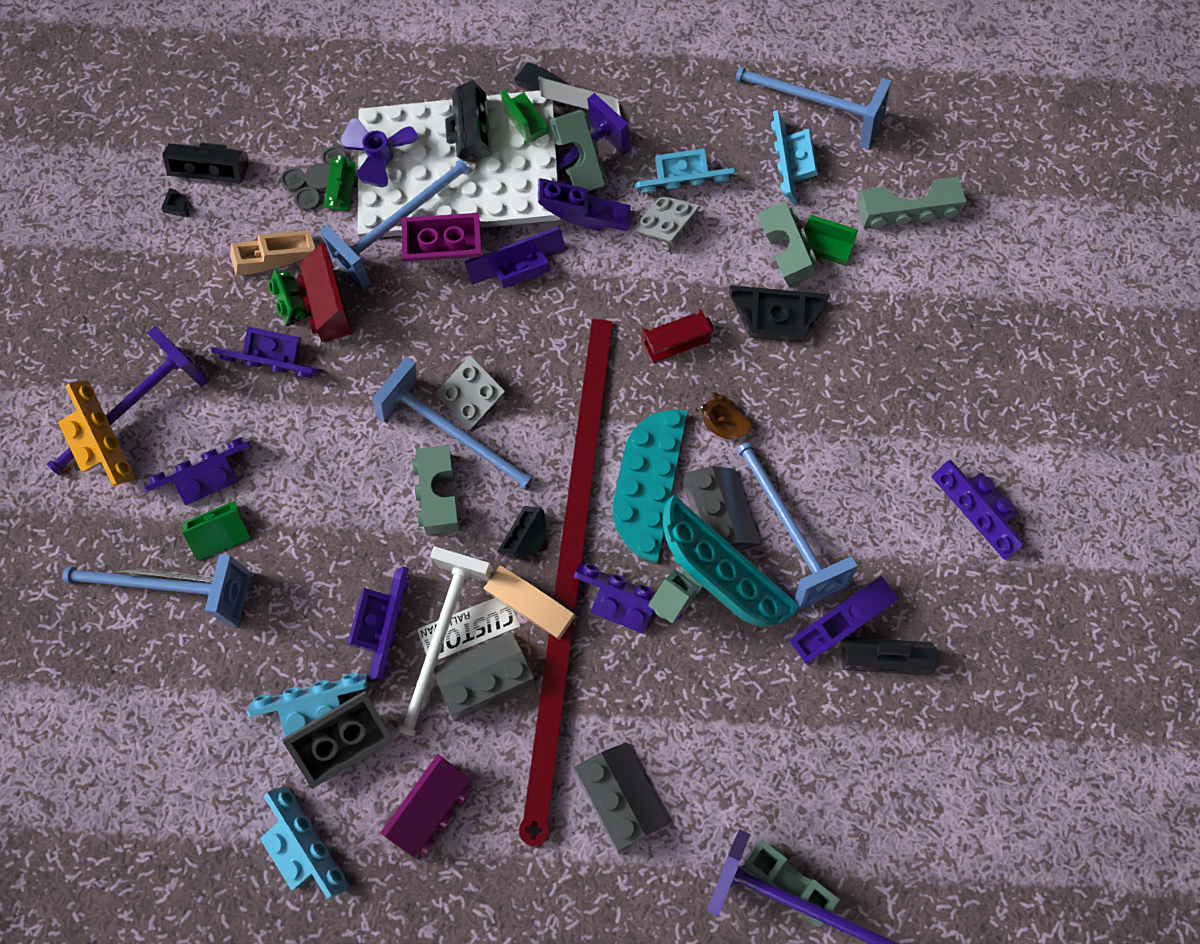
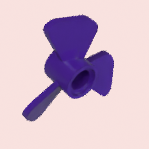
M353 118L349 121L342 135L341 142L345 149L365 151L368 156L357 171L359 179L369 185L386 187L389 184L385 165L389 164L393 158L391 148L414 143L418 140V135L412 126H407L387 139V136L382 131L368 132L359 119Z

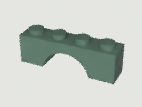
M959 177L935 179L928 194L916 200L899 198L891 193L886 186L861 189L856 204L863 228L872 227L878 229L890 224L905 225L912 221L928 222L934 218H954L960 215L966 199Z

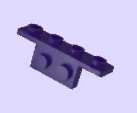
M559 227L482 254V257L466 260L465 266L470 282L475 284L496 276L504 289L516 286L530 278L540 277L542 274L551 271L546 257L565 250L562 231Z
M247 326L243 352L222 347H212L211 353L220 354L219 359L235 362L236 358L244 359L245 365L261 367V363L271 365L270 370L286 373L287 369L296 370L297 376L312 378V374H321L322 370L321 368L297 363L302 337Z
M242 437L226 443L228 448L217 452L216 448L201 454L202 460L193 464L190 460L174 466L176 471L165 475L162 471L147 478L149 483L144 486V489L148 492L173 481L186 506L237 483L238 480L226 457L250 447L252 442L250 438L243 441Z
M952 460L945 462L932 475L933 480L1004 560L1024 546V541L1008 524L1019 513L1014 508L1012 502L999 492L990 478L981 472L968 479Z
M579 563L574 577L600 587L590 613L644 634L653 609L648 605L656 593L648 586L631 584L620 575L603 573L593 564L586 563L583 565Z
M404 566L395 570L389 595L363 588L360 593L347 645L374 652L368 681L375 682L381 680L382 676L384 677L389 669L390 661L387 659L389 648L393 647L396 640L394 627L396 620L398 621L402 615L403 604H401V599L410 583V577L407 576L409 568Z

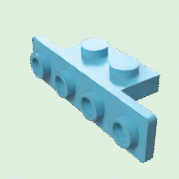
M776 110L773 111L774 121H771L774 135H777V141L774 142V146L781 160L777 165L779 173L784 179V182L781 183V190L784 197H789L792 204L798 203L795 182L818 175L812 135L810 130L806 129L787 136L785 121L780 112Z
M705 148L656 155L655 162L658 179L637 182L635 190L642 189V193H651L657 191L656 187L666 186V190L681 188V183L690 182L691 186H699L705 184V180L714 179L715 183L729 181V176L734 175L736 172L735 168L708 172Z
M350 673L338 681L322 680L314 683L309 688L300 689V687H293L285 690L281 695L271 697L270 694L258 696L250 702L247 709L248 717L278 710L286 737L340 706L339 695L366 689L368 683L367 674Z
M287 786L268 791L264 798L279 821L260 840L290 889L293 891L299 888L313 876L327 899L347 891L350 886L343 872L337 867L326 845L322 843L310 820L296 802L293 793L290 792Z

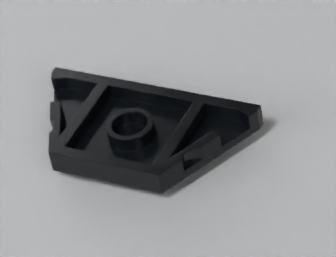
M730 285L729 295L749 337L757 339L802 343L829 299V294L735 285Z

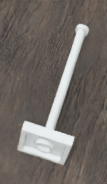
M435 546L430 558L439 568L452 571L451 574L454 576L403 726H399L398 732L413 737L416 734L414 728L464 580L472 577L488 582L495 573L488 562Z

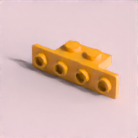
M86 380L67 384L65 387L77 411L58 421V424L81 472L89 471L102 464L113 486L135 480L131 467L123 454L90 382Z

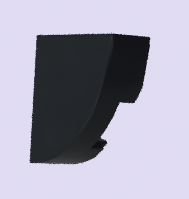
M169 188L161 207L162 212L182 217H188L189 213L188 204H186L187 202L177 190Z

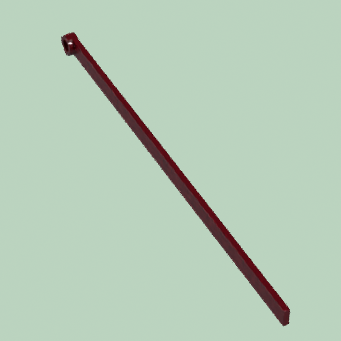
M592 319L553 598V600L574 614L579 579L575 578L574 574L578 564L582 562L613 322L600 319ZM574 619L560 640L551 634L548 635L524 817L519 826V836L529 847H539L544 844L549 836L548 816ZM534 822L538 823V828L543 829L542 835H537L536 840L530 839V834L525 832L526 827H531Z

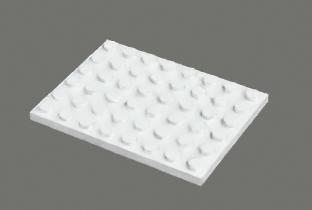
M540 91L525 92L549 128L548 134L527 144L505 112L501 94L487 96L492 155L481 160L478 159L476 162H465L469 168V172L466 175L461 174L407 217L479 213L481 228L560 220V217L552 214L538 203L539 178L558 182L556 141L549 121L554 118L553 100L542 97ZM520 92V93H510V94H508V95H509V96L511 97V99H512L513 97H515V96H517V95H519V94H521V93H523V92ZM452 99L359 109V120L368 132L382 131L388 139L404 127L412 126L418 135V140L414 143L391 148L393 158L389 164L385 165L389 184L386 187H377L363 183L358 177V236L360 239L456 166V162L459 160L456 155V143L448 144L446 142L445 119L453 115ZM358 151V169L368 157L365 151ZM401 222L382 237L402 236Z

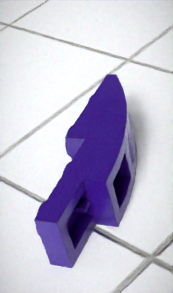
M539 178L538 203L552 214L575 225L596 231H601L603 227L628 231L631 227V205L589 196L588 189Z
M881 575L788 641L803 662L807 664L898 600V597Z

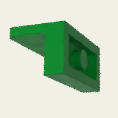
M505 89L500 91L505 112L527 144L549 133L548 125L525 92L511 99Z
M809 215L804 230L809 241L805 244L807 251L812 249L816 257L846 266L858 230Z
M236 501L182 522V534L196 560L204 559L250 539V535L241 519L240 509Z

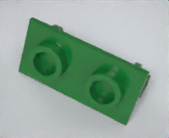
M344 156L331 158L324 208L349 212L357 162L348 161V158Z
M274 268L272 278L268 282L271 295H275L278 315L283 317L285 325H289L290 319L293 317L297 320L305 318L307 309L301 295L291 296L299 293L294 276L289 272H282L279 275L277 268Z

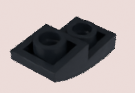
M527 62L514 78L517 86L531 91H540L539 76L568 85L567 82L557 75L530 62Z

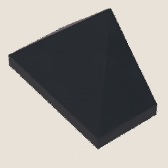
M524 506L497 553L503 556L519 558L547 550L548 540L544 510L538 507Z

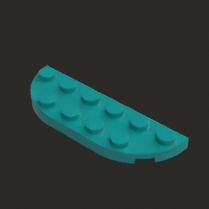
M666 410L655 413L641 421L634 428L624 448L612 508L615 530L633 554L654 564L658 562L664 532L663 512L665 504L671 496L687 410Z
M673 495L667 500L663 512V528L667 543L674 555V560L731 612L744 622L760 627H771L789 619L797 611L799 605L677 496Z

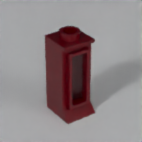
M700 309L698 314L694 313L653 328L652 331L642 328L641 340L652 363H656L709 343L714 329L710 318L705 317L702 309Z

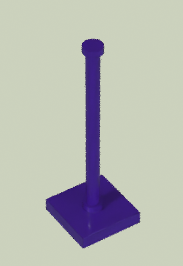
M593 93L587 98L591 126L595 129L590 134L591 139L597 142L604 137L622 155H625L630 151L628 123L596 93ZM577 147L573 148L557 162V174L561 173L579 157Z
M154 326L147 334L168 355L164 358L166 361L106 414L107 420L111 426L173 369L178 370L181 368L201 387L210 380L171 340ZM70 447L55 461L50 460L47 463V466L57 475L64 472L63 468L75 458Z
M740 829L738 830L706 911L719 916L731 884L734 886L741 884L865 943L899 944L744 872V868L739 866L750 834Z

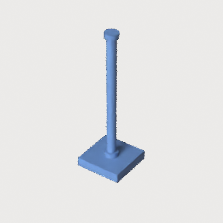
M742 66L739 67L736 74V81L739 82L745 80L863 116L860 147L869 150L886 114L892 82L882 78L870 104L864 106L747 71Z
M459 159L456 162V166L353 246L347 245L327 224L320 230V234L326 243L331 257L362 289L366 288L371 283L358 255L400 223L401 218L409 216L461 174L466 175L469 172L466 163Z
M407 356L372 397L375 415L383 422L403 401L520 483L519 487L525 489L533 478L531 474L528 473L526 475L409 393L417 383L416 363Z
M746 442L737 448L738 454L745 458L812 572L811 575L800 579L794 599L799 605L798 609L806 608L849 588L857 568L853 557H848L823 569L755 456L752 443Z
M219 554L212 583L77 570L76 567L67 566L64 569L62 578L64 583L69 584L78 581L206 594L209 596L205 611L227 626L239 627L252 572L231 555Z

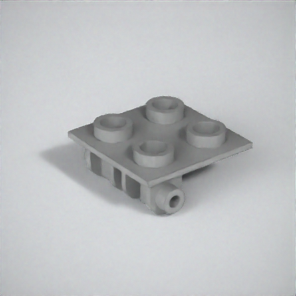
M660 195L632 230L661 239V247L665 250L673 249L679 240L678 238H682L690 225L696 221L700 205Z
M469 355L436 392V395L471 430L494 404L500 406L504 403L505 398L503 396L506 391Z

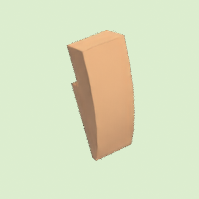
M310 230L258 234V241L231 243L230 256L235 275L241 276L260 273L303 260L315 249Z
M501 565L483 588L492 597L559 640L576 616L545 593Z

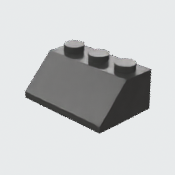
M709 466L685 473L683 487L693 512L737 551L761 545L735 469Z
M512 632L436 665L433 672L454 721L535 685L534 677Z
M366 691L282 739L283 744L312 789L394 741L386 723Z
M627 742L602 751L574 767V772L616 853L670 824Z

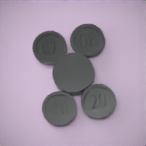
M337 146L326 148L321 155L322 163L310 166L306 173L299 168H289L281 174L282 186L288 191H297L294 201L300 210L312 211L320 204L319 193L326 192L331 158H337L338 156L347 157L342 148ZM357 168L355 171L353 188H355L358 185Z

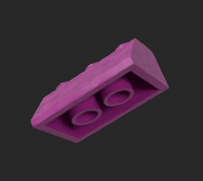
M479 213L401 218L403 262L482 257V234Z
M437 754L380 834L413 858L418 860L421 855L426 857L436 843L433 840L439 829L444 831L453 820L455 815L451 812L458 803L463 805L471 795L473 789L470 786L473 782L445 758Z

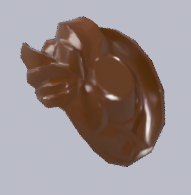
M716 392L711 393L714 399L702 404L700 408L704 424L708 430L724 439H739L745 436L752 427L749 418L737 410L735 403L725 395H719Z

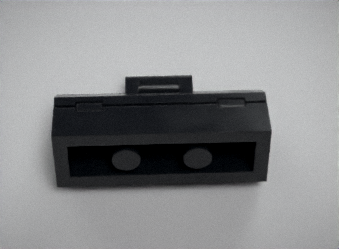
M471 80L455 88L452 94L453 115L445 119L446 142L448 144L456 143V155L464 162H476L478 159L481 160L492 155L487 95L474 80Z
M201 142L199 146L169 143L162 153L167 176L241 183L248 167L247 152L227 149L226 145Z
M845 637L841 642L842 670L929 675L934 671L937 661V651L933 642Z

